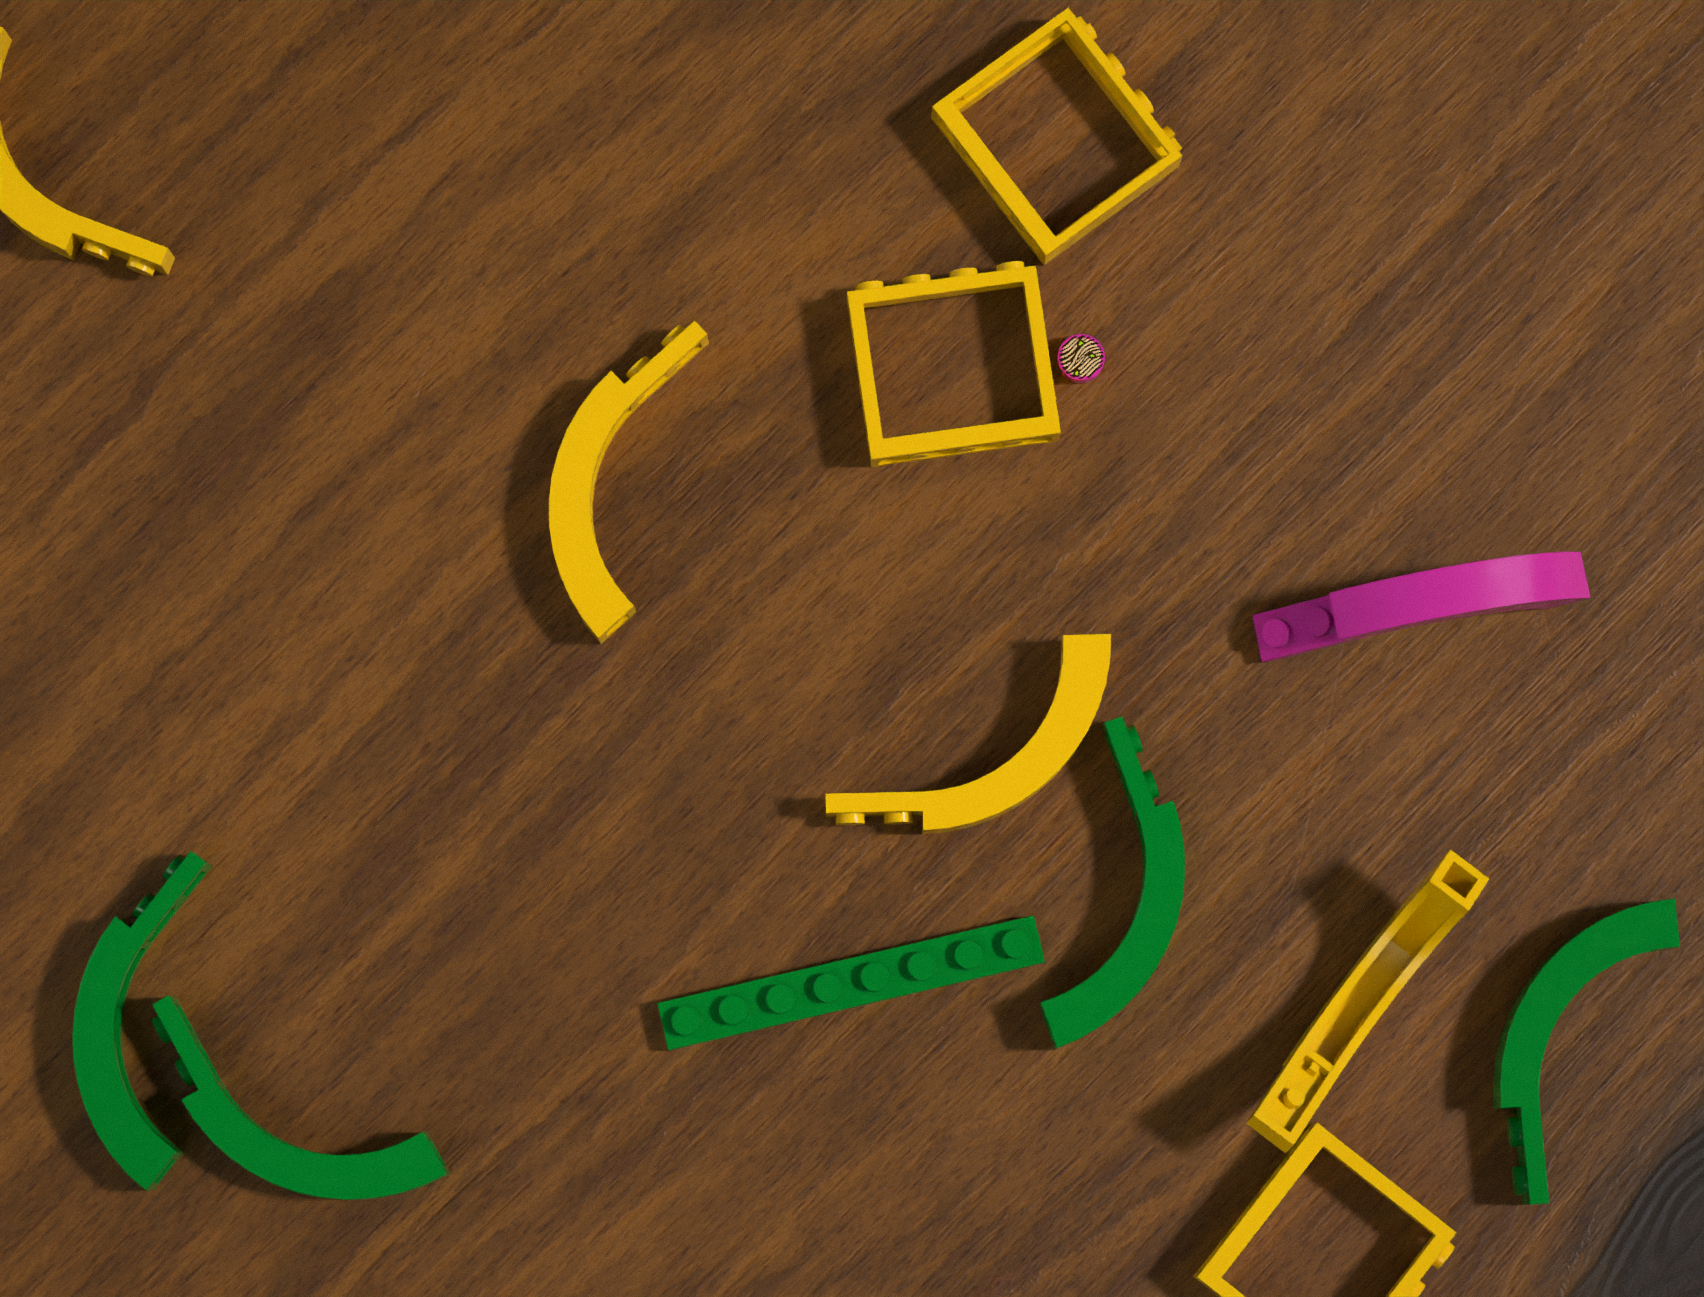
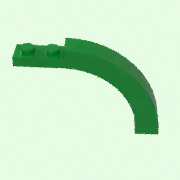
M1123 716L1104 722L1101 728L1140 837L1143 872L1140 896L1129 929L1120 945L1105 964L1081 984L1039 1004L1055 1050L1073 1043L1101 1027L1120 1012L1140 992L1156 970L1168 948L1177 925L1183 900L1185 849L1175 803L1173 800L1155 807L1153 799L1160 796L1157 784L1151 770L1142 771L1136 755L1143 752L1139 735L1134 725L1126 727Z
M192 851L186 857H183L181 854L178 855L171 862L163 874V878L167 882L156 896L149 893L138 904L132 914L137 920L132 926L119 917L115 916L100 937L87 963L74 1010L72 1033L73 1061L78 1087L86 1112L96 1133L110 1155L146 1191L155 1190L183 1154V1151L167 1139L152 1123L131 1087L122 1051L121 1030L123 1010L133 975L143 956L213 867Z
M1675 898L1649 902L1624 909L1598 920L1572 935L1556 948L1534 971L1520 991L1509 1012L1501 1033L1495 1058L1493 1102L1494 1109L1513 1108L1514 1117L1507 1118V1136L1510 1147H1517L1519 1166L1512 1167V1186L1515 1196L1522 1195V1205L1549 1203L1539 1083L1544 1052L1551 1032L1571 999L1600 972L1631 956L1647 952L1672 950L1680 947Z
M168 995L152 1004L158 1016L151 1020L164 1044L172 1041L181 1057L175 1061L179 1074L188 1087L195 1084L198 1089L181 1099L208 1138L229 1158L249 1172L272 1184L297 1193L345 1200L378 1199L400 1195L426 1187L451 1175L428 1132L424 1131L397 1145L379 1151L354 1155H330L308 1151L272 1135L250 1118L232 1098L177 997Z

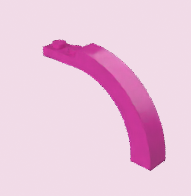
M1549 552L1483 560L1397 576L1330 592L1328 596L1252 616L1262 662H1272L1401 629L1497 612L1550 609L1591 597L1581 552Z

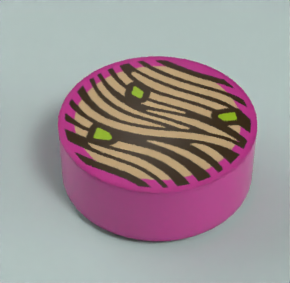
M1075 334L1068 337L1061 344L1057 355V366L1060 373L1067 380L1080 384L1088 383L1098 377L1105 362V352L1101 343L1096 338L1087 334Z

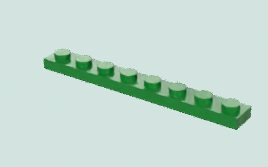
M1033 915L657 1004L668 1051L1040 965L1044 964L1045 960Z

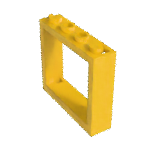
M1069 7L934 104L931 113V119L1043 265H1046L1177 169L1183 156L1180 153L1182 147L1174 138L1175 133L1168 126L1161 128L1151 115L1154 112V108L1147 96L1140 89H1136L1133 92L1123 79L1126 72L1116 56L1111 52L1103 53L1094 41L1097 38V34L1090 23L1087 24L1081 16L1076 18ZM1064 40L1157 162L1055 236L961 113L1058 42Z
M1011 261L997 265L996 271L978 273L977 268H961L949 272V278L931 280L929 274H917L903 278V284L884 286L883 281H867L857 284L855 291L847 292V305L871 467L1059 441L1061 430L1036 266L1025 267L1022 261ZM1023 287L1042 416L883 439L864 308Z
M1316 1122L1308 1127L1193 1277L1219 1297H1245L1222 1278L1322 1148L1432 1234L1431 1238L1385 1297H1419L1426 1286L1420 1281L1431 1265L1439 1269L1455 1249V1246L1450 1241L1457 1232Z

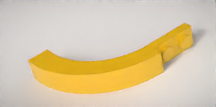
M0 27V79L12 39L3 27ZM0 121V211L15 226L49 250L73 261L81 243L83 244L82 251L107 261L110 255L127 260V268L142 275L152 277L154 271L169 275L175 257L167 247L75 214L60 207L37 191L23 177L12 159L4 139Z
M695 320L687 328L682 324L675 327L661 342L665 348L651 360L644 356L637 361L626 373L629 380L625 384L610 371L594 387L579 407L566 430L557 453L549 494V529L552 549L559 574L572 604L600 644L636 613V610L607 571L597 546L593 524V499L599 468L606 450L624 422L640 405L709 344L708 334Z
M1111 634L1063 635L1061 639V663L1058 685L1048 714L1028 743L1015 756L995 771L972 782L943 790L826 794V817H836V825L865 824V816H884V824L913 823V815H922V834H931L972 827L997 818L1018 807L1038 793L1060 772L1087 734L1099 708L1107 682L1111 655Z
M1451 849L1444 855L1382 928L1324 1004L1283 1063L1284 1067L1247 1121V1125L1285 1154L1294 1146L1336 1079L1375 1023L1430 953L1471 909L1489 881L1487 876Z

